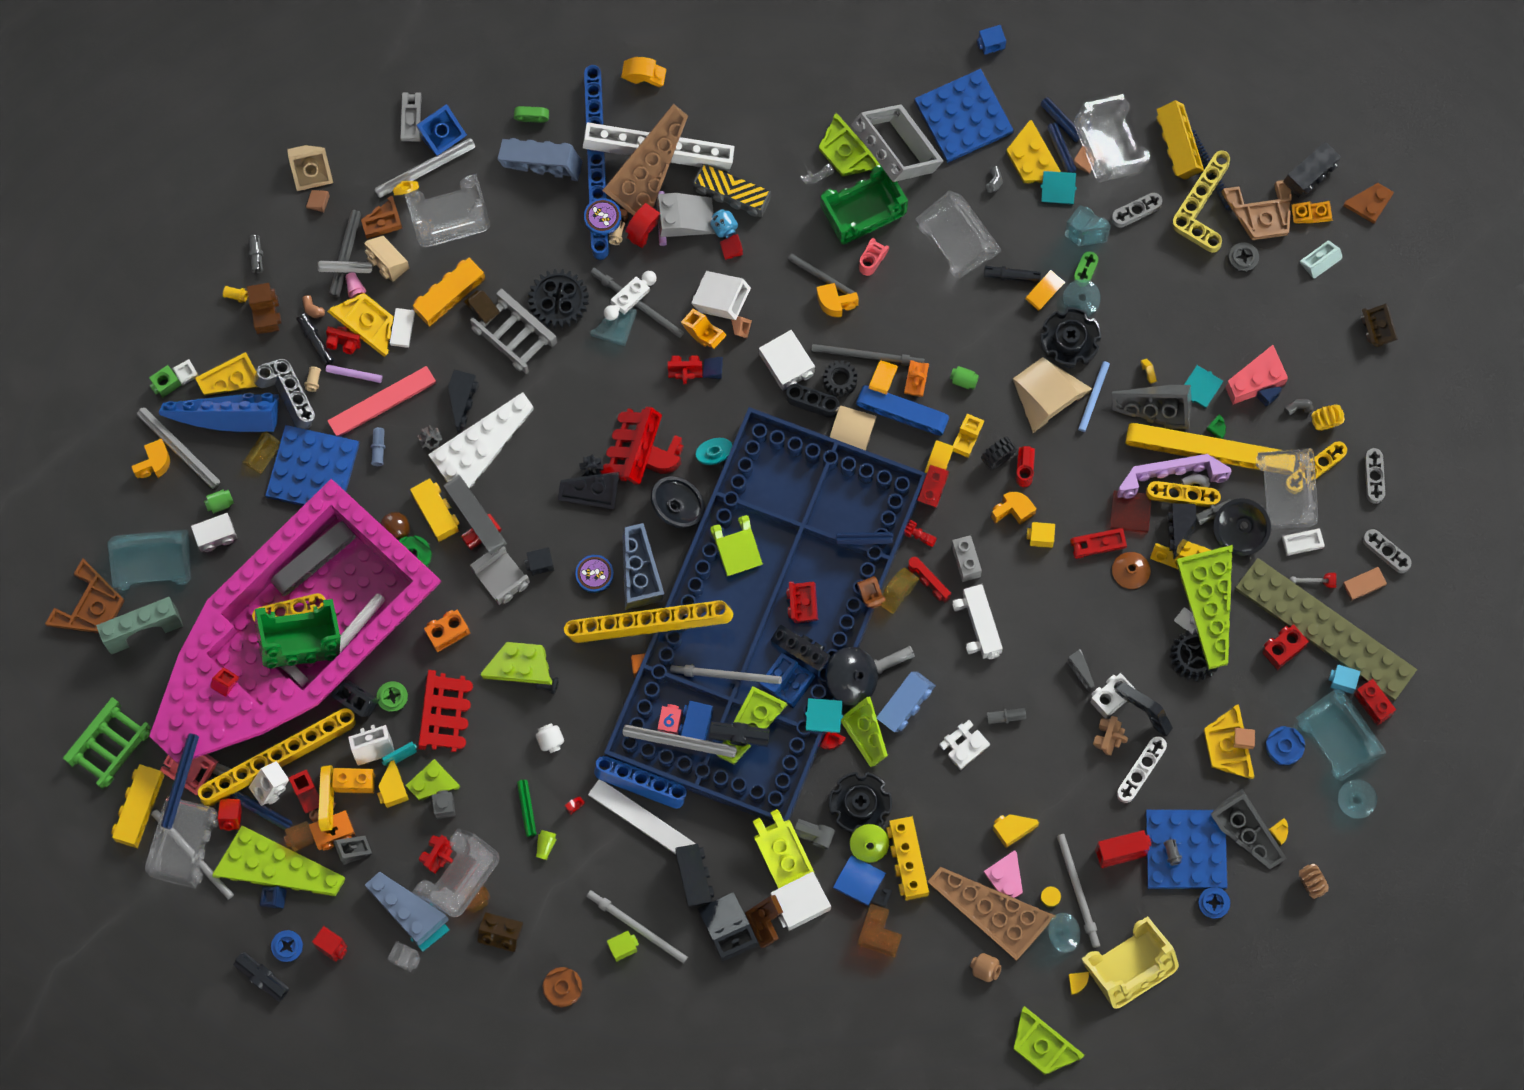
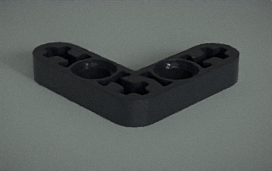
M1122 681L1118 683L1114 688L1115 692L1123 699L1145 711L1155 730L1163 736H1167L1173 727L1163 707Z

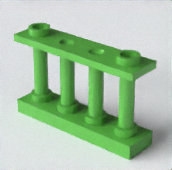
M113 697L63 757L70 766L73 767L79 763L99 778L96 784L102 790L105 786L108 787L112 783L113 776L142 740L145 741L149 737L150 730L152 729L146 722L139 726L120 712L121 705ZM112 718H117L136 732L129 742L108 727V723ZM100 733H104L124 748L117 757L96 743V737ZM87 749H93L111 763L105 772H102L83 757Z

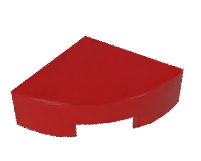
M827 732L820 744V748L835 749L843 744L846 737L837 733Z
M577 797L565 804V808L569 814H573L585 804V801L581 797Z

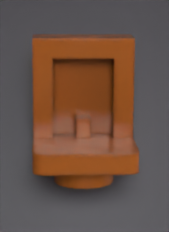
M875 576L857 583L865 606L877 608L882 605V602L886 601Z

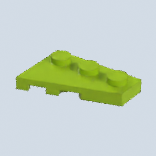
M866 697L843 716L841 723L869 766L874 767L888 755L871 698Z

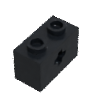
M343 680L331 694L332 698L361 717L371 716L379 702V699L350 680Z

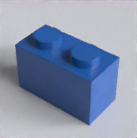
M689 701V705L684 707L683 716L686 718L684 724H680L678 735L706 740L713 706Z

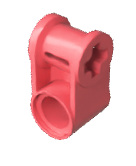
M872 238L860 257L859 271L865 276L872 275L887 255L889 246H883L876 242V239ZM869 262V263H871L872 265H871V266H865L864 263Z

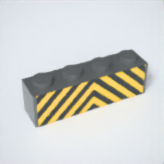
M702 164L693 182L694 190L698 194L703 196L709 195L717 202H726L732 208L737 210L743 209L754 217L763 216L771 199V191L706 164Z

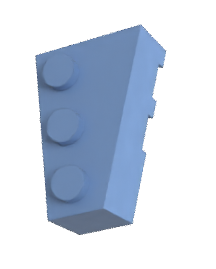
M911 672L876 718L893 732L903 731L909 723L907 720L911 715L914 716L918 712L921 703L931 695L936 685L919 672Z

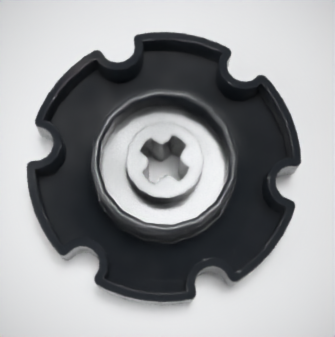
M1068 307L1065 309V313L1055 311L1045 320L1042 329L1046 333H1042L1040 336L1041 347L1047 357H1055V364L1073 368L1076 367L1077 362L1086 364L1095 357L1099 350V345L1096 342L1101 340V330L1094 318H1087L1086 311Z
M853 772L837 781L839 789L831 791L829 808L831 814L838 816L836 824L841 829L853 834L862 825L874 824L879 827L884 825L882 817L890 816L892 797L890 792L883 790L885 782L881 778L868 772L865 773V776L860 777L857 772ZM859 800H863L862 807H859Z

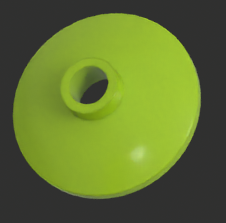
M862 825L853 832L850 838L851 851L859 860L867 863L876 862L882 859L888 851V835L877 825ZM867 843L874 844L872 848L866 847Z

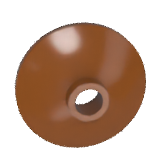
M1123 553L1113 563V578L1123 588H1140L1146 584L1150 577L1151 569L1149 562L1139 553ZM1134 566L1135 571H1130L1128 567Z

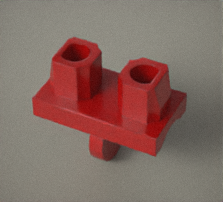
M338 326L337 329L327 327V348L335 350L337 345L341 344L344 345L343 352L350 355L356 349H360V335L353 333L346 326Z
M672 356L671 360L668 361V378L683 379V384H687V379L702 378V361H700L699 356H690L689 361H682L680 356Z
M433 835L429 841V846L433 850L430 854L424 851L420 855L419 860L430 872L436 874L439 867L443 868L446 862L452 864L454 861L449 857L452 853L451 847L453 843L443 835L440 837Z

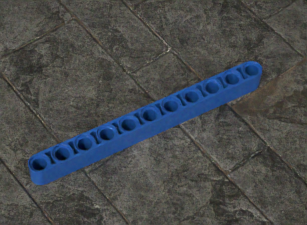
M590 65L584 71L586 124L604 125L601 71L598 66ZM592 74L597 75L596 78H590L589 76ZM593 91L598 92L596 95H590ZM593 108L599 109L597 112L590 111ZM587 149L590 204L596 200L594 198L596 194H601V198H607V194L603 192L606 186L605 152ZM594 160L601 161L599 164L592 163ZM595 177L602 178L600 181L593 180ZM591 232L592 254L596 259L602 260L608 256V235ZM598 246H603L604 250L597 251L596 248Z

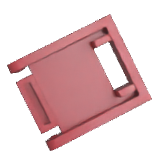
M208 754L192 759L184 787L198 795L199 787L207 783L219 761ZM168 755L163 764L169 768L162 766L160 771L174 780L179 764ZM203 767L207 770L201 781L198 782L196 778Z

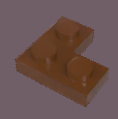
M776 895L769 896L745 912L761 948L767 947L779 939L771 923V920L784 913Z

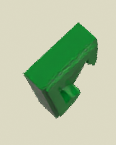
M1220 414L1207 427V430L1219 439H1223L1226 433L1225 421Z

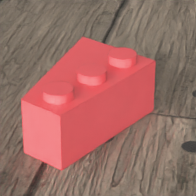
M1274 345L1228 380L1226 390L1233 405L1257 396L1259 390L1286 385L1288 377Z

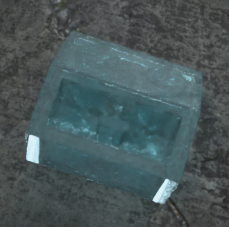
M1080 205L1067 221L1064 236L1079 246L1104 243L1108 240L1111 225H1109L1106 219L1096 216L1090 208H1084Z

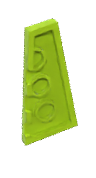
M752 686L734 722L745 723L750 727L767 729L784 710L787 703ZM723 741L722 744L737 748L734 758L722 755L717 756L735 764L751 745L737 746Z

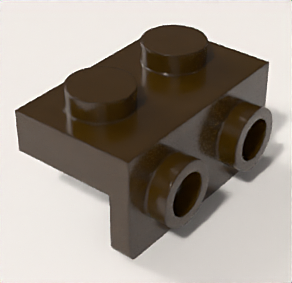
M1386 303L1369 310L1367 308L1362 309L1363 315H1361L1364 326H1367L1368 332H1366L1369 343L1379 347L1398 340L1390 310Z
M485 912L479 927L477 941L484 945L515 952L517 941L523 928V922Z

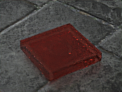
M1114 490L1110 529L1123 528V530L1148 533L1151 500L1144 493H1137L1134 497L1127 499L1124 497L1118 498V491Z

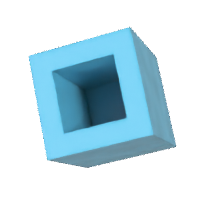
M1337 665L1335 670H1331L1329 681H1332L1330 688L1353 694L1360 671Z

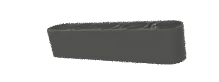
M459 474L443 485L491 555L507 544Z
M343 521L337 523L273 576L271 583L283 596L288 595L349 545L356 535Z

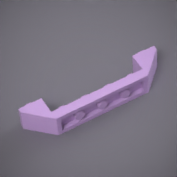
M1208 454L1134 466L1121 484L1117 497H1124L1126 499L1134 497L1139 489L1137 480L1146 481L1153 477L1164 478L1170 474L1182 475L1188 471L1200 472L1207 469L1210 482L1216 481L1221 483L1229 479L1232 471L1230 467Z

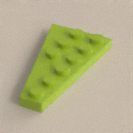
M1233 545L1176 560L1208 669L1228 665Z
M241 826L212 874L214 878L222 877L233 881L241 880L259 885L286 887L298 891L306 890L330 896H336L345 881V877L244 826Z

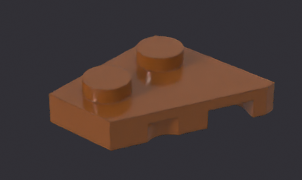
M1377 183L1346 200L1343 206L1375 224L1394 192Z
M393 196L387 198L388 201L381 207L377 206L371 214L361 219L366 239L402 229Z

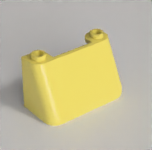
M1148 916L1135 923L1133 928L1134 936L1103 956L1098 951H1092L1082 958L1083 964L1113 1008L1117 1009L1126 1005L1171 976L1179 967L1174 948Z

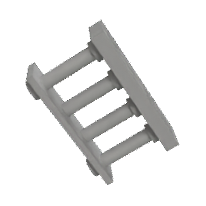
M501 288L496 293L498 299L496 307L500 312L507 308L512 312L511 316L494 334H491L485 328L492 320L485 324L482 320L478 322L472 318L470 320L471 329L478 336L480 334L509 358L513 362L512 365L518 371L522 370L527 374L529 370L526 362L543 345L548 344L553 347L557 343V338ZM521 320L525 324V328L505 346L498 339L516 321ZM535 332L539 336V340L519 358L512 351L530 333Z

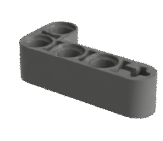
M278 359L259 366L254 377L255 385L259 388L275 385L295 426L301 429H309L315 414L290 363L285 359Z

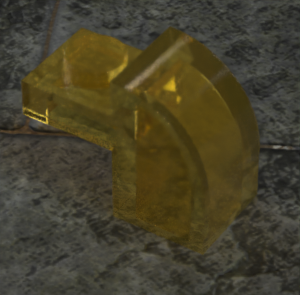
M902 568L884 589L883 596L886 601L882 602L881 606L894 614L903 599L911 593L919 578L906 568Z

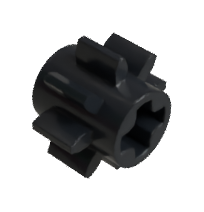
M593 454L583 457V463H579L582 476L599 475V472L604 470L601 458L596 459Z

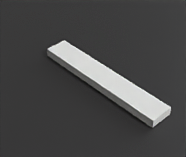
M598 780L588 794L591 798L675 855L676 847L696 844L604 781Z

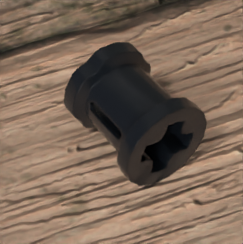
M551 678L552 685L536 683V689L539 690L541 688L555 694L559 678Z

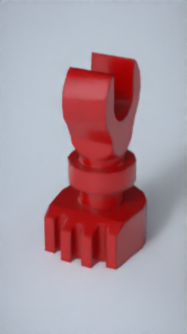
M910 520L904 535L909 538L913 535L915 539L918 540L919 538L926 545L933 547L937 538L922 532L923 530L920 528L916 529L917 523Z

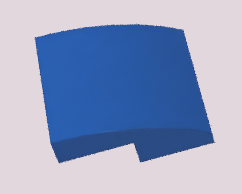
M781 653L766 674L781 676V684L764 682L759 684L794 708L816 676L800 666L797 661Z
M851 855L833 889L869 906L886 873Z

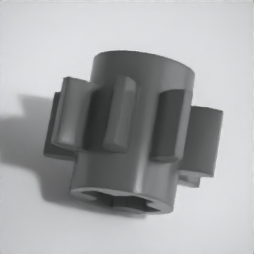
M430 425L421 429V435L417 436L419 441H421V447L424 448L426 446L429 450L439 447V441L442 440L439 429H433Z

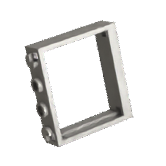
M901 104L861 112L851 123L853 129L893 182L933 173L943 162V159ZM890 121L920 163L904 167L873 125Z

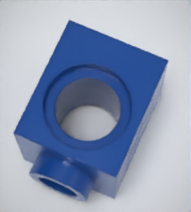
M1001 25L979 31L977 44L979 49L983 50L984 55L1005 49L1006 39Z

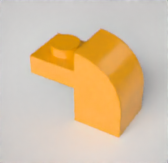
M633 57L624 61L621 78L634 84L646 81L657 87H662L664 85L666 69L656 65V60L646 57Z
M835 283L816 287L819 305L829 316L842 317V309L851 310L858 306L857 292L838 296Z
M692 309L681 321L687 332L705 347L708 345L715 349L726 336L723 330L712 325L704 314L695 309Z
M159 439L144 445L149 457L148 460L131 466L137 479L140 477L146 478L153 472L159 478L168 470L170 456L163 440Z
M1009 492L1003 495L1002 501L1004 504L999 503L992 509L991 518L996 523L1012 513L1017 522L1022 524L1034 516L1037 509L1024 494Z

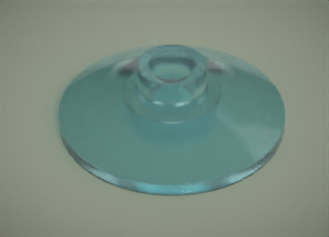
M1085 279L1071 282L1063 294L1065 308L1082 309L1087 312V316L1097 310L1101 301L1098 287L1093 282ZM1080 294H1084L1086 296L1085 301L1079 300Z
M1351 780L1341 787L1338 793V804L1346 815L1352 818H1364L1370 815L1376 808L1377 794L1375 789L1366 781ZM1353 798H1359L1360 803H1354Z
M1058 913L1051 919L1048 934L1052 945L1061 952L1073 951L1080 941V928L1076 919L1068 913Z

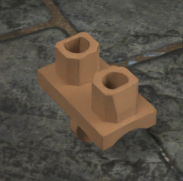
M1111 716V719H1101L1099 729L1106 732L1105 737L1096 736L1093 742L1096 748L1103 750L1106 755L1110 756L1114 747L1119 748L1121 742L1127 743L1128 737L1124 735L1125 729L1120 728L1122 723L1114 716Z

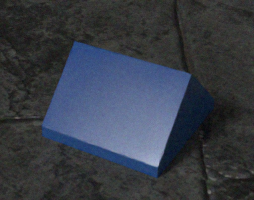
M447 104L416 125L422 140L436 156L467 136Z

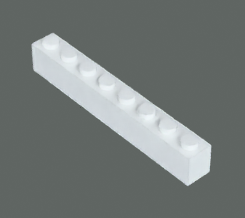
M587 123L583 149L631 156L650 132ZM680 137L671 163L696 167L706 164L715 169L729 172L733 162L734 146Z

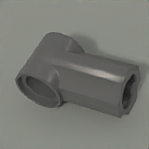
M798 819L794 829L799 838L810 841L813 845L826 850L829 849L835 830L828 826H818Z

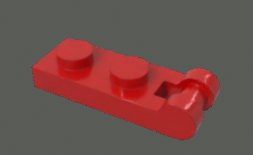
M1123 528L1070 539L1071 546L1074 547L1073 555L1075 559L1127 548ZM1086 543L1087 548L1082 549L1081 544Z
M911 557L909 559L908 570L911 573H917L920 576L919 580L921 583L933 590L932 594L934 597L946 603L951 598V592L919 558Z

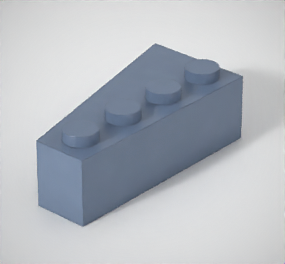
M516 138L502 139L498 155V161L505 168L526 172L529 168L537 174L544 175L545 172H549L558 178H563V175L571 176L573 181H578L583 162L571 144H554L550 141L541 143L534 140L520 141Z
M644 524L625 527L623 532L625 610L661 602L664 597V591Z
M378 872L365 884L367 890L418 946L449 920L444 913L381 872Z

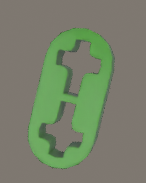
M519 106L514 109V119L522 122H547L549 120V110L542 107Z
M1094 252L1084 253L1074 275V282L1078 286H1086L1091 281L1098 264V256ZM1089 258H1092V262L1090 263L1089 267H1087V260ZM1083 271H1085V278L1083 279V281L1079 280Z

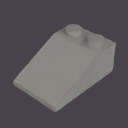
M681 193L658 194L656 207L657 211L660 212L658 221L660 237L716 234L710 225L712 215L714 214L712 198Z

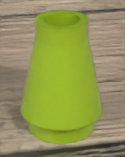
M541 830L540 834H538L536 857L547 860L557 840L555 839V833Z

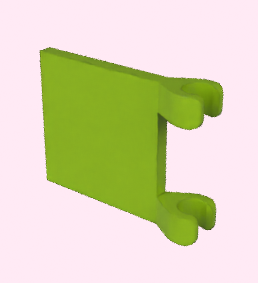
M747 515L738 518L743 531L723 537L720 525L710 527L727 576L763 565Z

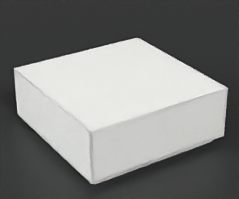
M189 359L173 367L181 385L198 377Z

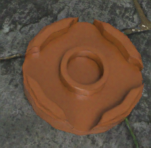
M566 967L553 969L547 974L543 982L545 997L551 1004L558 1007H567L576 1003L583 989L579 975L574 970Z

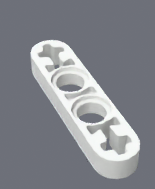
M1154 737L1150 740L1120 785L1117 797L1121 802L1129 803L1134 799L1164 754L1167 743L1162 737ZM1160 742L1162 750L1157 749L1154 756L1151 753L1155 746L1153 743L1157 744ZM1144 757L1152 759L1153 764L1150 767H1145L1142 764ZM1139 773L1142 776V781L1139 783L1133 782L1131 775ZM1130 784L1131 786H1133L1129 792V795L1131 797L1126 796V798H1124L1122 796L1123 792L1121 791H1126Z

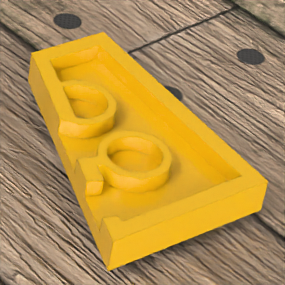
M246 352L195 378L204 396L258 387L254 383L256 370Z

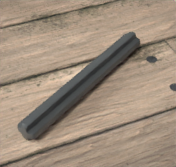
M352 210L350 213L338 261L349 262L361 217L360 211ZM334 273L329 292L330 296H340L346 273Z

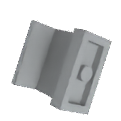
M504 546L492 555L488 551L470 565L473 573L499 605L509 602L513 598L512 595L518 591H524L528 587V583H530L529 577L523 574L508 555Z

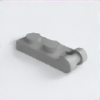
M416 92L415 94L402 93L401 141H420V134L416 125L421 122V92Z

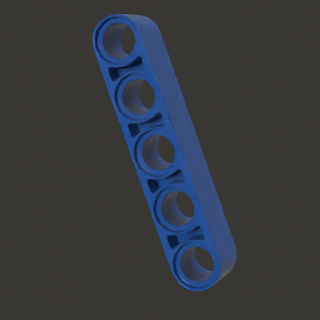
M866 385L862 386L856 401V405L860 408L935 435H943L949 420L947 414L890 393L884 394L868 389L869 386Z
M601 756L596 761L594 774L601 781L672 808H680L684 804L686 789L681 784L607 756ZM600 767H606L607 770H602ZM618 774H624V775H626V776H625V777H621V776H619ZM636 781H643L644 784H639ZM655 788H661L662 791H657ZM677 794L680 798H676L673 795Z

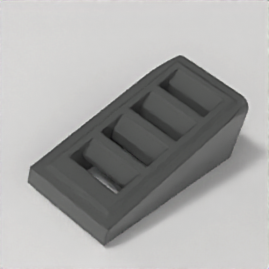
M1081 649L1068 657L1067 663L1086 690L1091 692L1095 685Z

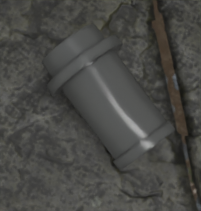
M1176 839L1165 841L1164 845L1168 856L1167 862L1171 866L1180 864L1182 856L1179 855Z

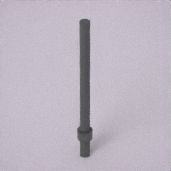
M596 268L591 270L590 274L600 280L601 284L606 288L609 287L616 293L623 289L609 275L605 276ZM642 301L634 305L680 338L684 332Z
M812 344L813 352L896 362L904 366H909L910 360L919 363L925 362L923 358L910 357L907 354L900 356Z

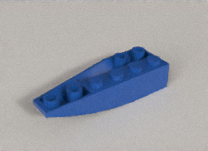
M245 393L243 395L178 402L169 401L162 404L159 415L178 422L214 430L274 432L278 419L279 394L264 393L254 395L253 393Z

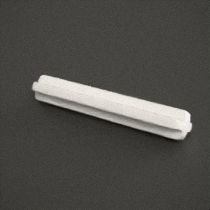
M377 593L340 635V653L384 603L385 599L382 595Z

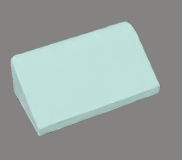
M1328 240L1300 260V264L1311 277L1316 278L1342 259L1341 250Z

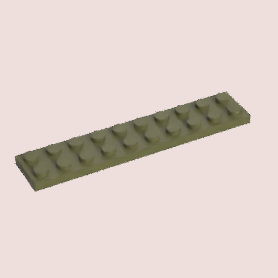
M1257 558L1235 588L1236 591L1286 626L1291 627L1294 624L1310 643L1344 667L1360 671L1359 677L1364 681L1368 682L1374 679L1383 693L1393 701L1397 699L1417 671L1415 667L1259 558Z

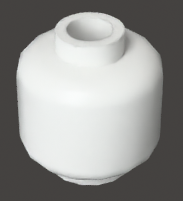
M551 723L538 729L539 732L536 734V739L542 751L549 750L550 753L561 749L559 745L564 743V738L557 725L553 726Z

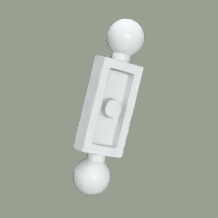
M646 271L642 275V280L635 277L611 299L610 303L612 305L604 309L605 318L615 320L619 315V311L626 314L650 292L649 286L656 282V274L652 271Z

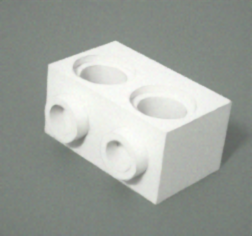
M1121 673L1118 676H1111L1106 681L1107 685L1102 689L1098 687L1091 694L1093 696L1090 701L1091 704L1105 719L1127 702V700L1115 692L1114 686L1122 681L1133 687ZM1106 697L1110 703L1104 705L1100 702V698Z
M276 761L260 769L249 789L261 806L267 803L273 804L279 799L280 793L286 789L285 786L289 779Z

